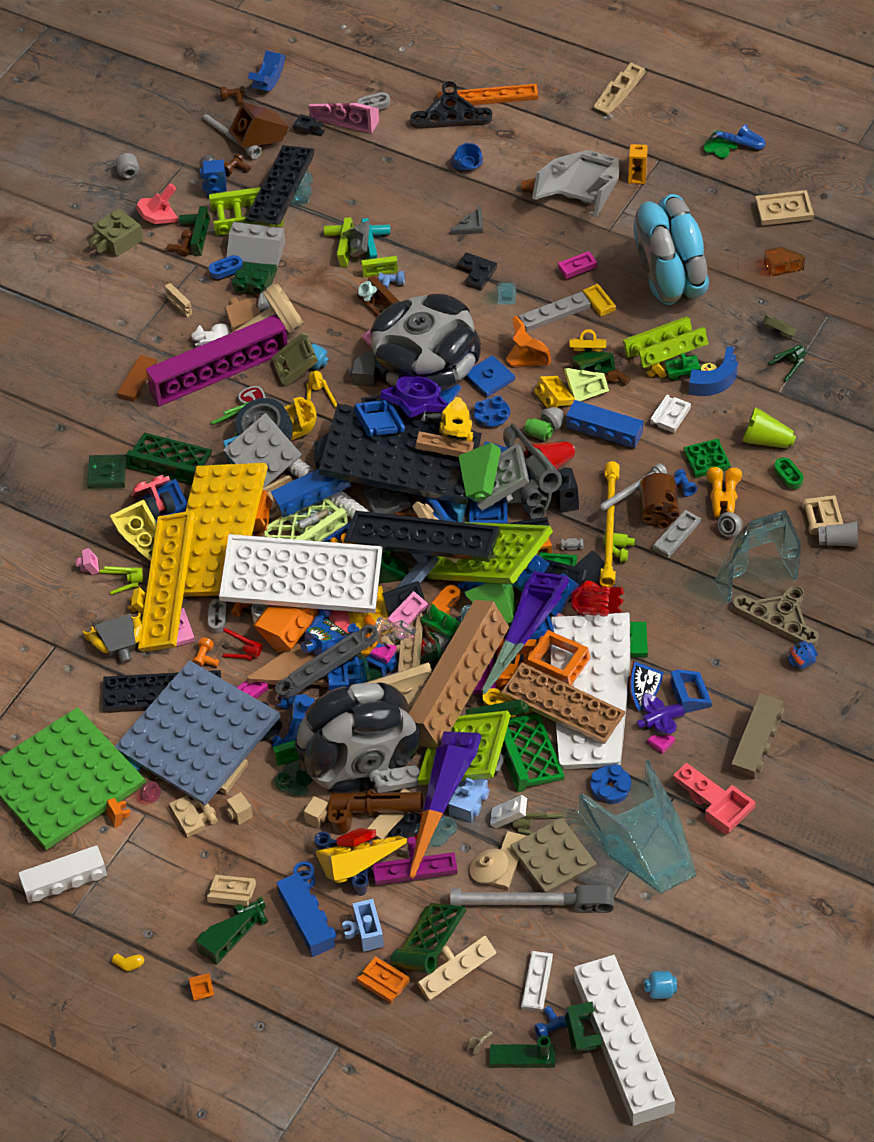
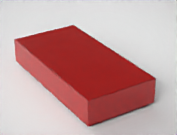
M357 828L336 838L337 845L356 847L375 838L376 829Z

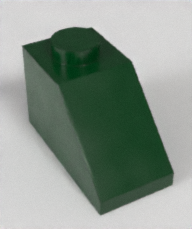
M586 351L571 357L573 369L604 374L616 370L613 353Z
M382 552L379 583L402 581L408 574L407 563Z

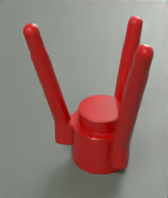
M223 628L224 632L245 642L243 652H246V654L224 653L223 657L252 661L253 657L258 658L263 647L262 643L250 640L230 629Z

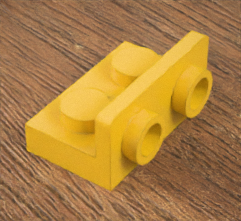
M558 376L540 377L534 388V392L547 409L572 405L574 400H576Z

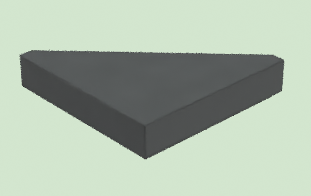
M478 206L477 210L463 218L456 227L451 228V235L483 233L481 206Z

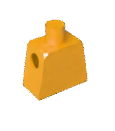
M630 145L628 183L630 184L646 183L647 145ZM640 167V172H636L635 168Z

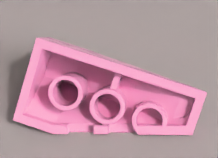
M358 103L310 104L309 116L314 117L317 121L372 134L379 122V109Z

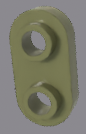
M766 314L763 319L765 327L772 330L776 328L785 337L790 338V335L794 336L797 331L793 326Z

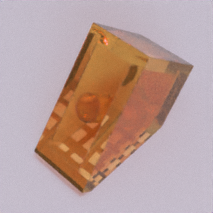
M784 247L765 250L764 264L770 277L803 271L805 256Z

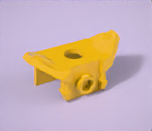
M455 397L442 412L439 434L445 437L448 434L463 437L464 441L472 442L473 432H470L472 420L469 419V410H467V406L461 398ZM458 419L461 420L463 423L456 424L452 420Z

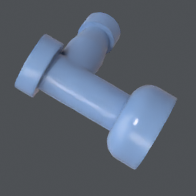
M399 271L397 275H383V273H379V281L387 289L389 288V282H397L399 285H404L405 273L404 271Z

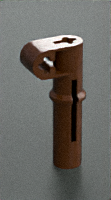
M368 790L366 793H331L328 809L331 829L336 834L347 833L352 825L353 813L373 815V813L423 812V793H373L372 790Z

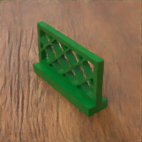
M537 713L510 718L508 725L514 724L520 728L515 732L507 727L501 752L502 755L506 756L505 762L517 792L525 791L527 786L564 780L565 775L540 715ZM536 721L538 726L534 729L526 725L527 722ZM524 729L532 733L530 738H527L520 734L521 731ZM535 735L544 740L542 745L533 741ZM519 739L525 742L526 745L522 748L515 744V740ZM531 745L539 750L534 754L526 749ZM542 751L550 755L549 761L539 756ZM523 754L532 758L530 764L522 761L521 757ZM538 761L544 764L545 767L543 770H540L533 766L534 762ZM550 767L556 770L557 774L550 775L545 771ZM530 770L539 776L538 778L529 779L527 773Z

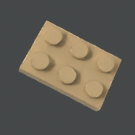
M807 190L755 196V203L762 225L813 220L814 218Z

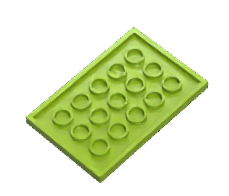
M464 522L499 526L500 533L490 562L459 559L454 563L438 556V563L426 577L437 580L513 584L553 531L550 526Z

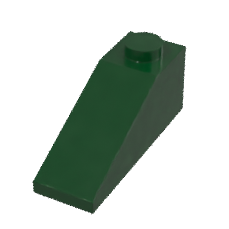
M250 909L214 924L205 932H201L196 941L198 952L218 965L258 922L256 910Z

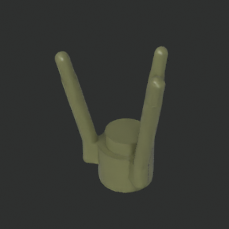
M526 813L524 817L513 821V827L519 828L518 833L530 835L534 832L527 830V827L531 828L532 819L563 818L564 815Z

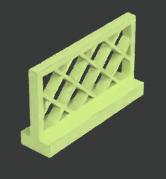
M328 498L321 500L323 505L312 504L301 509L308 510V515H298V512L301 511L299 510L287 517H279L268 525L265 537L322 542L324 541L323 539L348 523L347 513L342 507L339 509ZM328 509L329 511H334L330 516L320 519V522L315 526L308 525L299 529L296 525L297 520H303L311 515V510L322 511ZM294 519L293 525H283V522L286 520ZM279 530L278 535H269L268 532ZM282 530H292L291 536L281 535ZM305 530L300 536H294L295 531Z

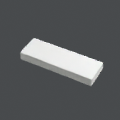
M532 951L522 1001V1010L543 1013L553 954Z

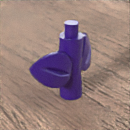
M644 693L642 696V706L646 715H643V719L636 721L639 729L642 727L648 729L654 726L658 733L671 734L677 729V724L673 719L682 717L685 713L681 703L665 706L658 697L650 693Z

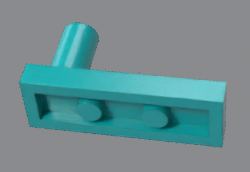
M362 218L361 223L369 221V218ZM369 224L368 247L365 253L367 260L377 258L373 236L390 235L389 224Z

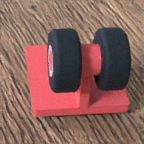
M157 476L148 484L145 481L138 483L130 494L131 498L147 492L151 494L152 497L146 498L144 501L154 519L160 516V511L164 510L167 514L176 511L171 494L165 491L160 493L159 498L156 491L157 488L169 482V476Z

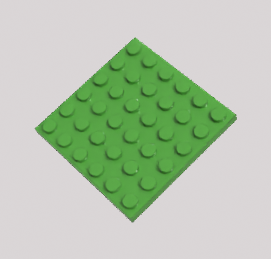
M78 707L0 757V799L46 850L107 810V800L115 798L118 803L146 785L145 778Z

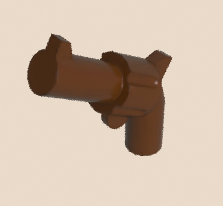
M618 368L604 374L606 381L616 383L619 379L625 385L630 382V378L619 372Z

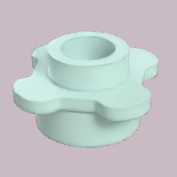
M370 281L362 283L358 288V294L363 296L365 301H369L377 291V288L372 286Z

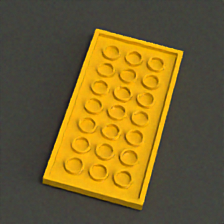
M266 463L196 467L185 511H192L195 517L183 597L220 595L229 534L252 536L268 468Z

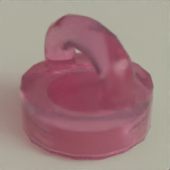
M146 782L141 786V800L154 802L160 797L161 789L157 783Z

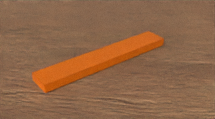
M537 84L457 90V94L472 105L538 100ZM437 92L438 99L442 96V92ZM448 101L446 105L451 107L454 106L455 103L453 101Z

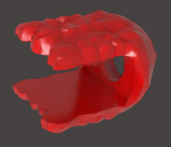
M585 581L572 591L570 595L571 608L581 616L599 615L606 617L608 614L622 613L619 606L624 603L623 599L620 598L624 594L623 588L617 586L600 587L592 581Z

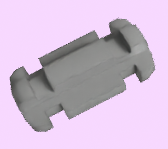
M562 538L560 541L561 549L575 550L579 547L583 549V539L567 538V540H564Z

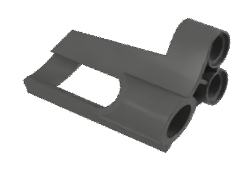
M512 423L503 432L504 444L509 449L514 446V441L518 437L532 453L529 459L524 456L529 483L520 488V500L524 510L531 519L542 518L551 501L552 492H555L561 486L562 476L549 459L539 449L535 448L517 426Z

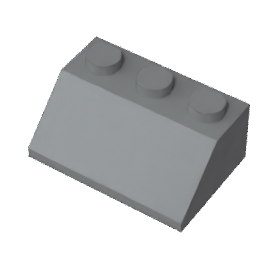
M233 222L229 233L227 257L236 255L242 259V263L276 264L278 268L286 244L284 228Z

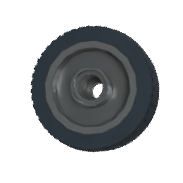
M258 398L245 404L236 416L235 429L237 436L241 435L266 413L291 441L293 435L291 418L285 407L275 399Z

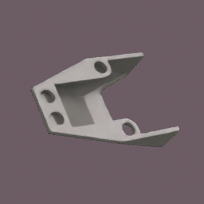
M590 150L555 158L537 172L532 199H539L553 194H563L570 199L577 198L584 203H593L594 216L597 217L618 181L619 158Z

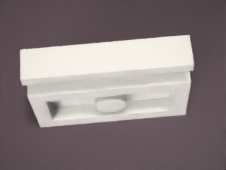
M667 394L651 417L650 424H657L658 427L675 433L691 409V403L675 397L671 398Z

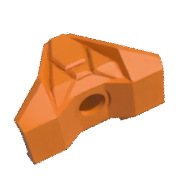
M514 316L512 318L515 331L513 341L516 344L506 358L508 364L512 367L550 365L551 356L549 349L542 341L532 339L526 332L524 323L517 316Z

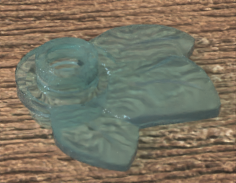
M441 816L431 837L434 847L445 844L449 836L456 833L457 823L453 818Z

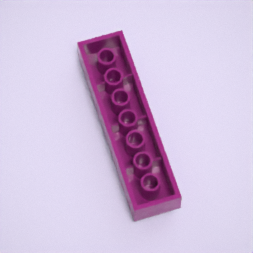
M273 315L156 365H152L146 368L149 392L160 407L272 360V357L288 344L286 327L277 315Z

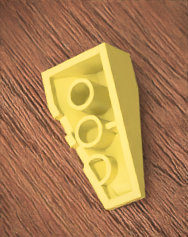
M142 500L110 515V518L117 531L151 562L157 522L145 501Z

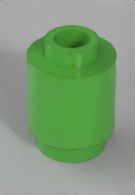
M529 418L525 424L524 432L528 433V436L546 441L548 438H551L553 428H551V423L536 418Z

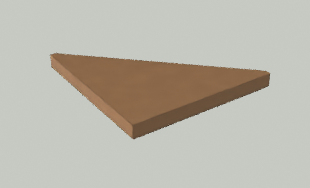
M302 640L294 645L291 650L285 651L249 675L247 682H265L266 684L276 685L278 681L280 682L281 679L283 680L288 677L290 673L317 655L313 652L303 653L300 647L301 643L304 642ZM324 675L311 685L329 687L328 675Z

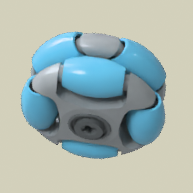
M668 194L662 197L658 204L651 201L642 203L635 214L633 232L638 247L639 259L649 277V286L653 295L666 305L676 303L681 298L682 292L686 297L692 299L703 296L710 284L707 275V262L704 256L703 238L699 226L692 217L691 211L683 198L676 194Z

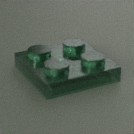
M126 454L89 455L88 489L125 488Z

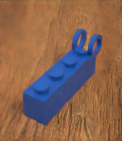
M302 861L295 865L293 869L294 875L276 882L282 902L311 956L314 957L335 948L334 939L337 936L333 927H328L326 923L328 919L325 912L319 910V902L315 894L311 895L309 892L310 888L315 884L314 867L311 863ZM302 866H307L311 869V871L302 870L297 873V870Z

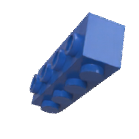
M574 400L566 415L567 428L632 448H636L643 434V420Z
M319 469L272 490L271 494L276 507L284 518L350 487V481L318 475Z

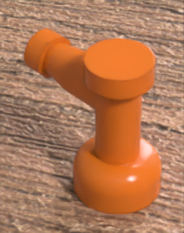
M205 637L199 639L198 647L200 649L197 656L193 658V663L200 667L204 663L218 667L220 660L206 656V652L211 651L214 646L212 640Z

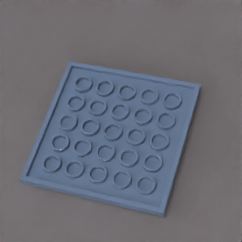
M189 660L115 747L126 758L206 806L281 716L278 711Z

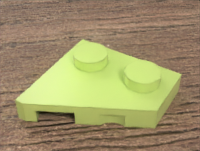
M571 368L564 369L571 394L577 401L609 391L604 373Z

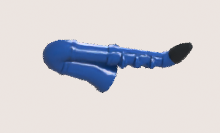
M746 124L742 126L737 135L716 131L709 138V140L723 138L756 150H761L766 145L765 139L751 131Z

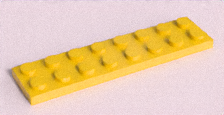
M192 511L158 516L142 619L143 630L138 646L141 652L176 647L195 517Z

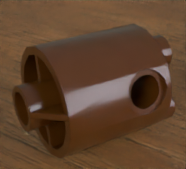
M653 473L642 478L639 483L642 521L661 529L667 528L669 524L679 517L676 480L671 475L665 473Z

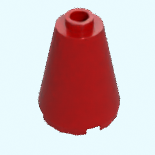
M568 441L532 444L549 459L556 469L574 458L575 448ZM525 446L526 450L523 453L529 459L532 453Z

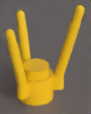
M311 372L308 375L309 382L306 384V400L310 401L311 389L320 390L324 387L336 408L337 403L327 386L326 380H323L321 372Z

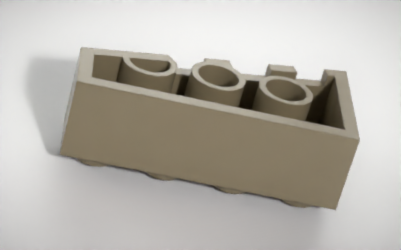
M762 693L759 694L732 761V771L752 778H756L757 773L762 772L763 760L770 752L771 742L777 734L779 724L785 713L783 700Z

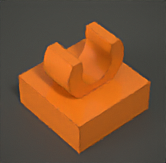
M112 798L107 800L106 813L115 828L122 825V818L130 816V809L121 810L126 808V802L120 801L117 803L116 799Z
M209 973L188 978L194 1001L214 995Z

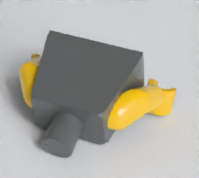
M138 613L137 617H132L131 614L97 624L95 625V630L91 626V631L87 633L83 630L85 639L90 641L102 653H108L110 657L118 655L121 663H127L132 660L129 651L136 648V643L141 638L143 630L141 614Z

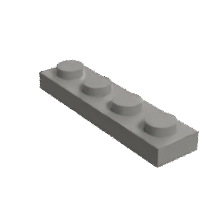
M579 292L521 314L519 319L524 323L525 330L528 332L589 309L590 302L583 292Z

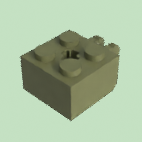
M118 208L92 225L94 236L90 238L88 244L91 247H95L99 253L109 249L115 255L120 256L143 241L141 225Z

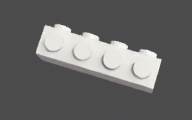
M97 845L18 872L28 903L40 901L47 896L60 894L64 890L80 887L84 883L96 881L107 876L105 864Z

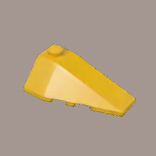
M395 836L372 841V845L362 843L353 848L335 846L316 851V856L326 877L334 880L335 883L347 881L348 877L357 875L406 844L407 838Z

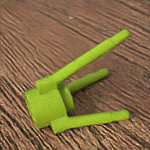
M104 566V570H99V573L127 574V581L131 582V584L110 591L111 595L130 588L139 587L138 583H143L142 567Z

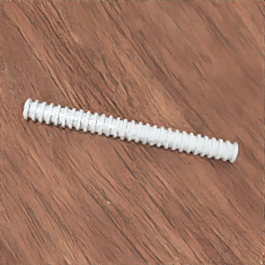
M298 459L287 469L298 478L315 471L301 459ZM343 491L327 497L339 509L342 507L351 519L354 516L355 510L368 512L367 509Z

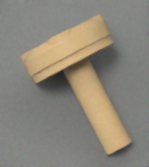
M277 283L270 285L262 292L271 307L234 331L273 315L279 317L289 334L299 330L304 322Z

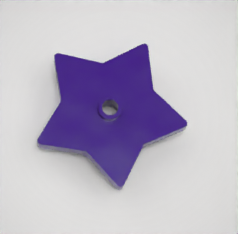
M399 376L396 386L382 390L380 393L381 399L399 405L410 418L425 411L443 412L448 406V403L440 396L441 387H438L434 381L422 376Z

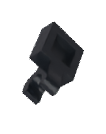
M300 114L293 124V129L308 134L310 131H313L318 136H322L325 130L321 129L324 124L316 122L314 117Z

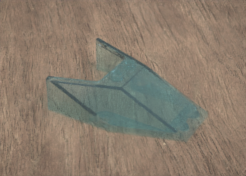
M786 510L750 521L734 539L715 578V582L727 603L731 602L733 578L742 575L748 568L750 548L773 542L793 579H798L801 541ZM742 566L738 571H734L737 567Z
M647 760L645 761L644 779L653 790L654 797L620 815H613L581 793L579 794V814L612 859L662 894L695 877L697 873L681 819L650 761Z

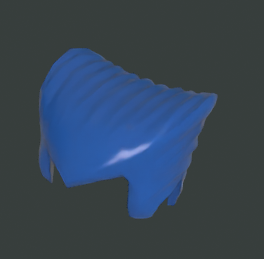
M464 143L458 146L454 154H452L450 162L456 170H474L483 164L481 149L474 143Z

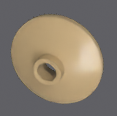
M485 850L472 860L469 869L470 875L477 883H493L507 872L509 859L502 850Z

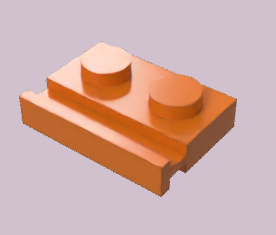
M376 956L363 970L362 975L357 978V983L391 1004L395 997H398L410 982L408 976Z

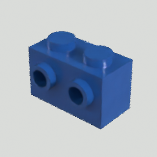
M224 160L203 161L200 175L201 179H204L202 181V190L206 191L207 198H209V194L227 192Z

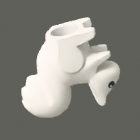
M216 324L212 327L211 331H204L201 325H199L192 333L191 339L197 341L195 346L199 347L230 334L231 329L226 324Z

